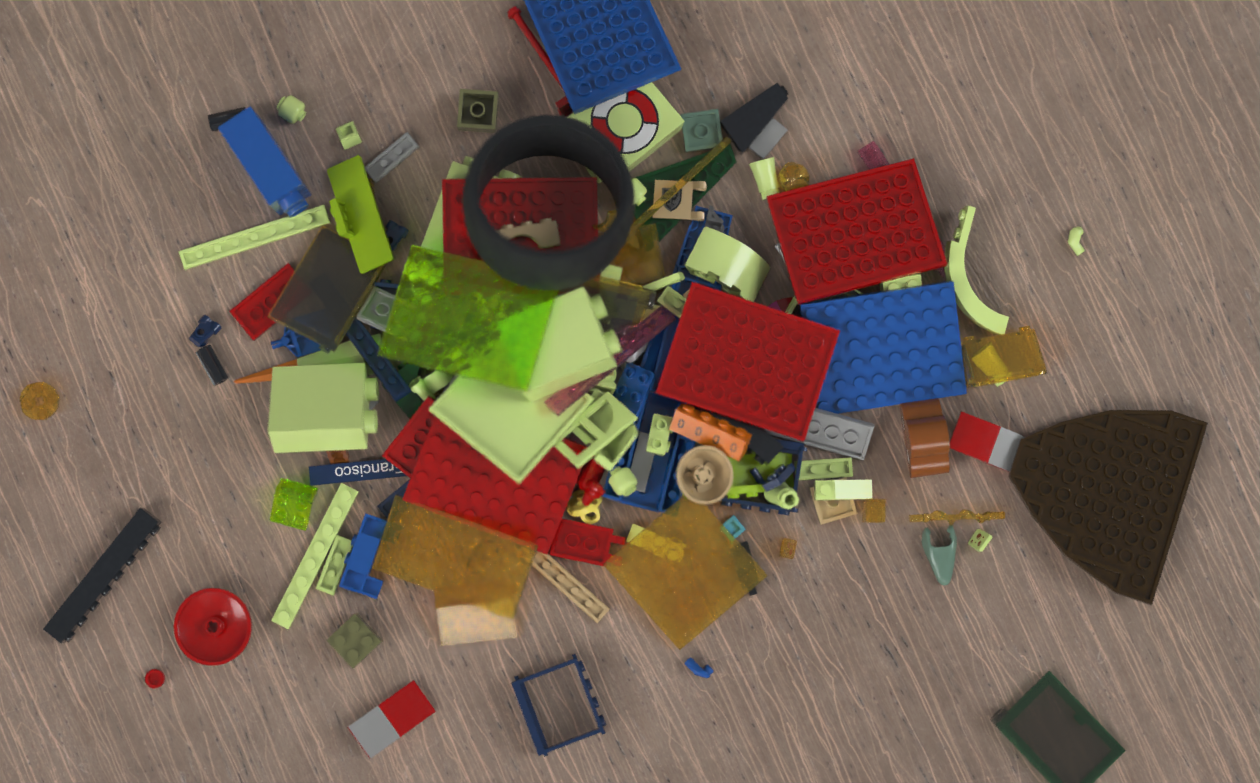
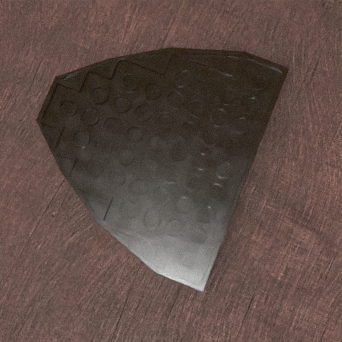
M1109 410L1063 421L1019 441L1008 477L1033 519L1066 558L1113 593L1152 605L1208 423L1172 410Z

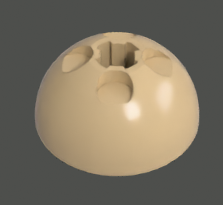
M699 446L689 450L681 458L676 470V480L681 492L688 499L700 504H711L722 499L730 490L733 482V468L728 457L719 449L711 446Z

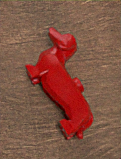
M594 456L583 464L581 473H579L576 484H579V488L585 491L582 498L584 506H588L592 501L599 499L605 493L599 482L606 468L596 462Z

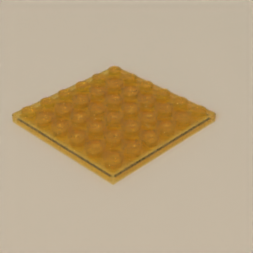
M685 495L604 563L606 569L679 650L768 576L705 504L693 502Z

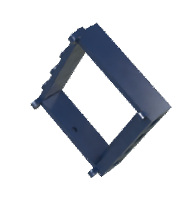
M776 439L784 446L780 452L798 455L793 490L797 493L803 451L807 452L808 448L804 447V443ZM724 497L719 500L723 506L732 507L734 503L740 504L742 509L751 510L752 506L759 507V511L770 513L771 509L778 510V514L789 516L790 512L798 513V509L795 506L792 509H784L776 505Z
M576 653L572 655L573 659L524 678L519 679L518 676H515L516 681L511 683L538 756H548V752L600 732L602 734L606 733L603 727L606 726L604 717L599 715L596 709L599 707L596 696H591L590 690L593 689L589 678L585 679L583 672L586 671L582 660L578 661ZM574 663L599 728L548 747L524 682Z

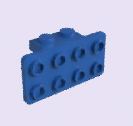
M627 363L613 396L638 418L656 379V374L633 363Z

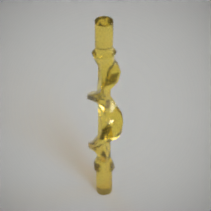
M962 509L959 514L950 515L940 510L933 511L931 514L909 515V522L926 523L928 521L947 520L950 526H953L956 520L976 519L977 522L983 523L985 520L1005 519V512L987 511L983 514H974L966 509Z

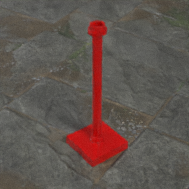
M516 6L512 7L507 11L508 18L515 20L562 88L547 53L520 16L521 10ZM566 96L555 102L560 116L566 117L573 112Z

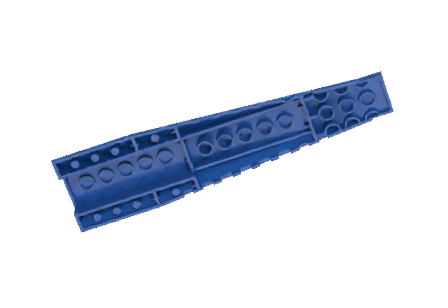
M695 207L694 212H704L705 220H692L672 273L683 272L685 279L683 281L670 285L672 289L681 295L690 289L692 282L721 291V284L716 281L712 284L709 281L692 275L685 267L705 227L708 213L707 208ZM715 211L719 218H722L724 221V234L730 236L728 233L733 215ZM664 307L660 324L654 325L640 367L655 373L656 379L635 422L638 435L612 470L617 467L631 469L640 432L649 434L653 414L673 417L675 410L684 403L656 393L680 320ZM674 431L672 434L669 433V452H665L664 456L654 454L645 493L634 491L626 497L617 495L609 484L611 471L608 470L604 486L605 493L602 497L637 508L677 516L683 494L676 480L677 466L684 454L694 448L696 441Z

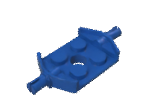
M324 309L287 320L283 337L279 340L271 341V345H273V350L282 346L287 347L297 358H300L301 356L338 345L342 329L329 311ZM309 328L316 329L317 334L314 338L307 337L306 332Z

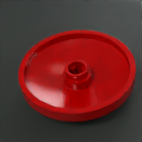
M207 588L191 594L182 602L174 619V635L179 648L188 658L202 665L216 666L234 660L245 650L252 634V619L246 604L236 594L221 588Z

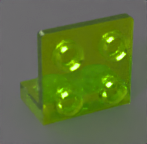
M281 478L275 489L270 521L306 531L318 488Z

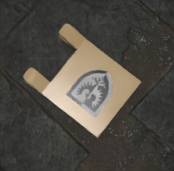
M655 180L653 218L704 221V212H692L693 190L706 191V182Z

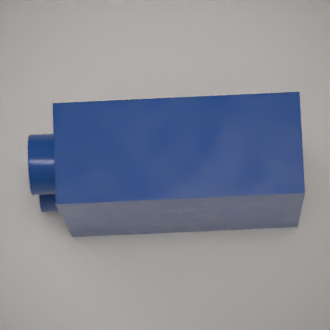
M251 106L218 127L269 206L280 216L287 213L292 218L308 208L309 204L305 199L312 195L263 120Z

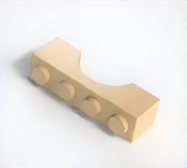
M551 218L542 219L539 224H532V221L523 222L520 227L514 228L513 224L501 226V230H498L510 240L518 236L528 237L535 241L540 249L560 245L557 222L552 221Z

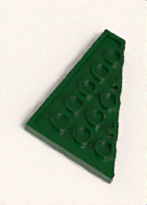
M730 144L635 177L647 189V193L644 195L647 199L639 206L635 204L634 217L647 253L651 252L681 221V219L653 218L655 180L705 181L707 184L706 191L693 190V208L737 163Z

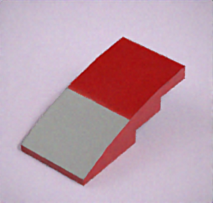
M961 411L949 443L952 450L1010 472L1019 441L1025 437Z
M413 680L347 728L368 758L371 759L436 711Z

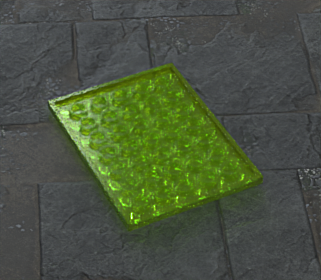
M411 245L378 355L528 393L558 290H538L520 286L501 277L483 261Z

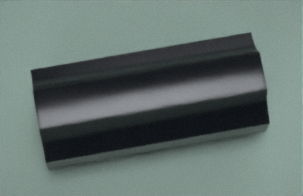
M246 107L208 115L211 131H218L219 126L244 111Z
M211 345L195 352L214 386L229 379Z

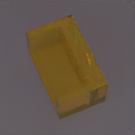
M863 499L862 523L885 522L886 499Z

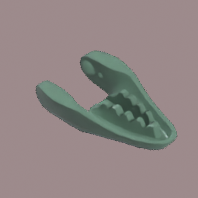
M949 525L947 528L951 544L947 546H932L930 543L931 531L928 527L924 528L922 533L924 552L937 581L943 586L950 583L954 570L957 536L953 525Z

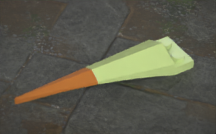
M382 334L371 335L385 354ZM351 341L275 366L365 363L368 376L375 375ZM273 367L237 379L234 383L272 381Z

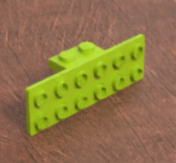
M354 156L327 169L335 198L329 202L331 205L330 212L337 224L335 226L336 231L340 236L349 239L360 273L364 274L393 261L395 258L361 156Z
M779 452L767 466L765 464L760 465L754 459V454H746L740 461L727 456L733 468V482L726 494L728 499L740 498L739 494L745 493L746 497H756L758 492H764L763 484H757L750 470L756 467L763 479L766 480V477L775 472L774 469L779 465L784 464L786 466L792 463V454ZM793 473L785 480L792 489L794 487Z

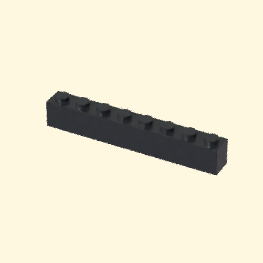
M140 507L43 630L60 644L66 641L69 643L76 635L74 631L77 627H82L88 620L86 616L89 612H94L100 605L98 601L101 597H106L112 590L110 586L113 582H118L122 578L125 567L127 565L130 567L136 560L135 555L138 551L142 552L149 543L147 540L150 536H155L161 529L159 525L162 522L145 508Z

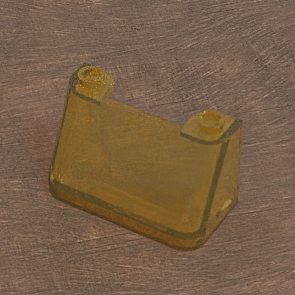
M1030 326L1019 327L1018 332L975 339L974 336L964 337L963 342H961L966 388L1047 374L1035 329H1031Z

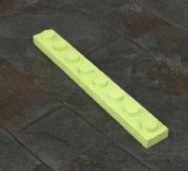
M341 483L271 621L290 629L359 491Z

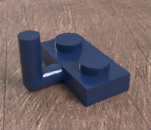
M792 463L786 466L781 464L774 469L775 472L766 477V480L763 479L756 467L752 468L750 473L758 485L763 484L762 486L767 492L780 486L794 472L795 467Z

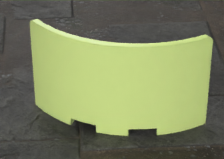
M709 227L703 228L685 264L690 274L712 284L716 281L723 285L722 290L726 293L754 302L770 270L768 263L751 248Z
M596 389L591 395L594 398L591 405L603 396L604 393ZM606 403L588 419L605 433L612 424L613 410ZM632 423L596 453L594 460L611 471L637 437L638 430L635 424ZM581 424L572 431L587 445L597 440Z

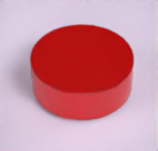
M152 669L145 675V683L150 688H159L165 682V674L159 669Z

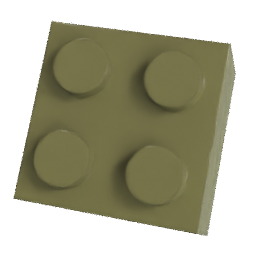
M460 89L457 119L458 131L495 133L497 131L499 93L497 91Z
M358 613L351 616L326 640L352 668L359 665L383 642Z

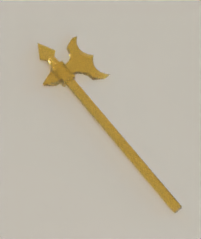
M727 136L632 223L625 244L628 243L637 249L640 248L638 238L635 236L638 233L636 230L731 143ZM607 210L604 222L592 225L594 229L603 232L610 225L617 211Z

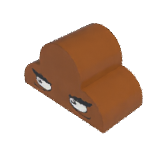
M939 398L900 403L910 478L949 473V434L946 419L942 415Z

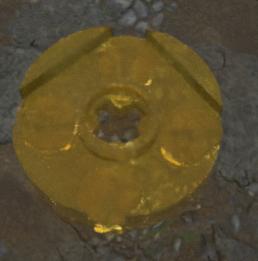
M31 383L20 394L22 412L31 419L47 420L56 413L59 407L60 396L56 389L48 383ZM42 396L44 404L37 406L35 398Z

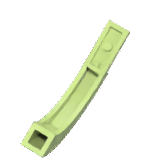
M964 206L958 215V220H960L959 226L956 227L953 234L955 241L946 242L945 258L947 266L944 267L946 281L954 282L956 304L973 323L990 333L1005 335L1009 317L991 310L982 303L973 292L966 276L964 264L965 248L976 207Z

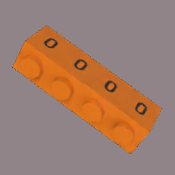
M684 403L675 410L669 430L704 446L715 447L726 456L740 461L745 455L752 436L743 428L732 426L725 420H719L708 412L699 411L692 405Z

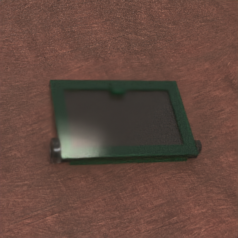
M1047 671L1008 711L1005 707H1002L990 719L1009 742L1049 783H1094L1126 751L1050 671Z

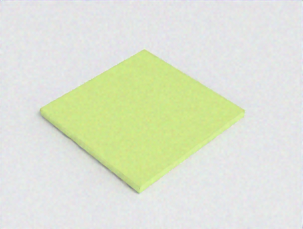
M499 332L429 408V411L520 484L591 405L594 398L577 384H574L531 402L523 394L503 338Z

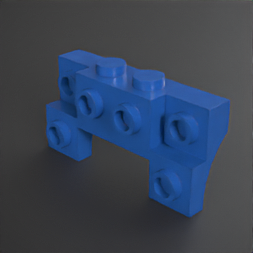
M365 513L358 535L354 534L351 541L353 549L351 553L348 552L344 563L347 565L339 587L377 599L384 581L369 576L382 540L397 545L403 526Z

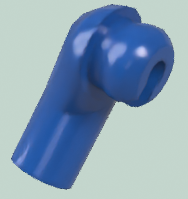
M692 658L685 662V665L697 676L709 678L714 672L709 665L701 668Z

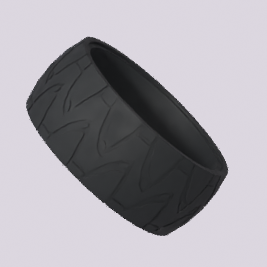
M537 115L526 117L525 119L522 118L512 122V124L505 125L491 135L481 146L470 164L462 195V208L467 233L483 261L494 272L510 282L512 281V283L538 290H560L575 287L599 275L610 265L623 248L634 218L635 197L633 180L619 149L606 135L595 127H591V125L580 120L559 115ZM555 156L577 162L594 172L609 189L614 199L617 213L610 225L592 241L569 250L541 251L519 245L501 234L487 218L480 202L481 195L490 180L508 165L530 157Z

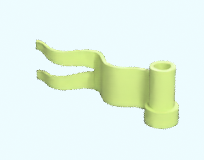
M467 339L459 350L444 357L433 373L423 379L420 377L414 378L408 386L423 401L429 395L436 399L433 394L445 387L451 381L456 371L470 365L480 352L476 350L467 359L451 364L465 352L470 343Z

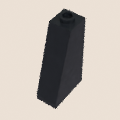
M774 84L720 121V125L741 155L746 152L758 135L787 102V95L789 94L783 85Z

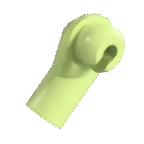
M1079 226L1072 228L1068 237V244L1077 256L1085 251L1079 243L1081 235L1084 233L1083 229Z

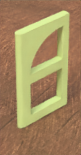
M607 391L582 413L554 447L579 469L635 422L637 416ZM608 403L613 410V421L610 428L603 433L588 418ZM581 424L597 440L577 456L561 440Z

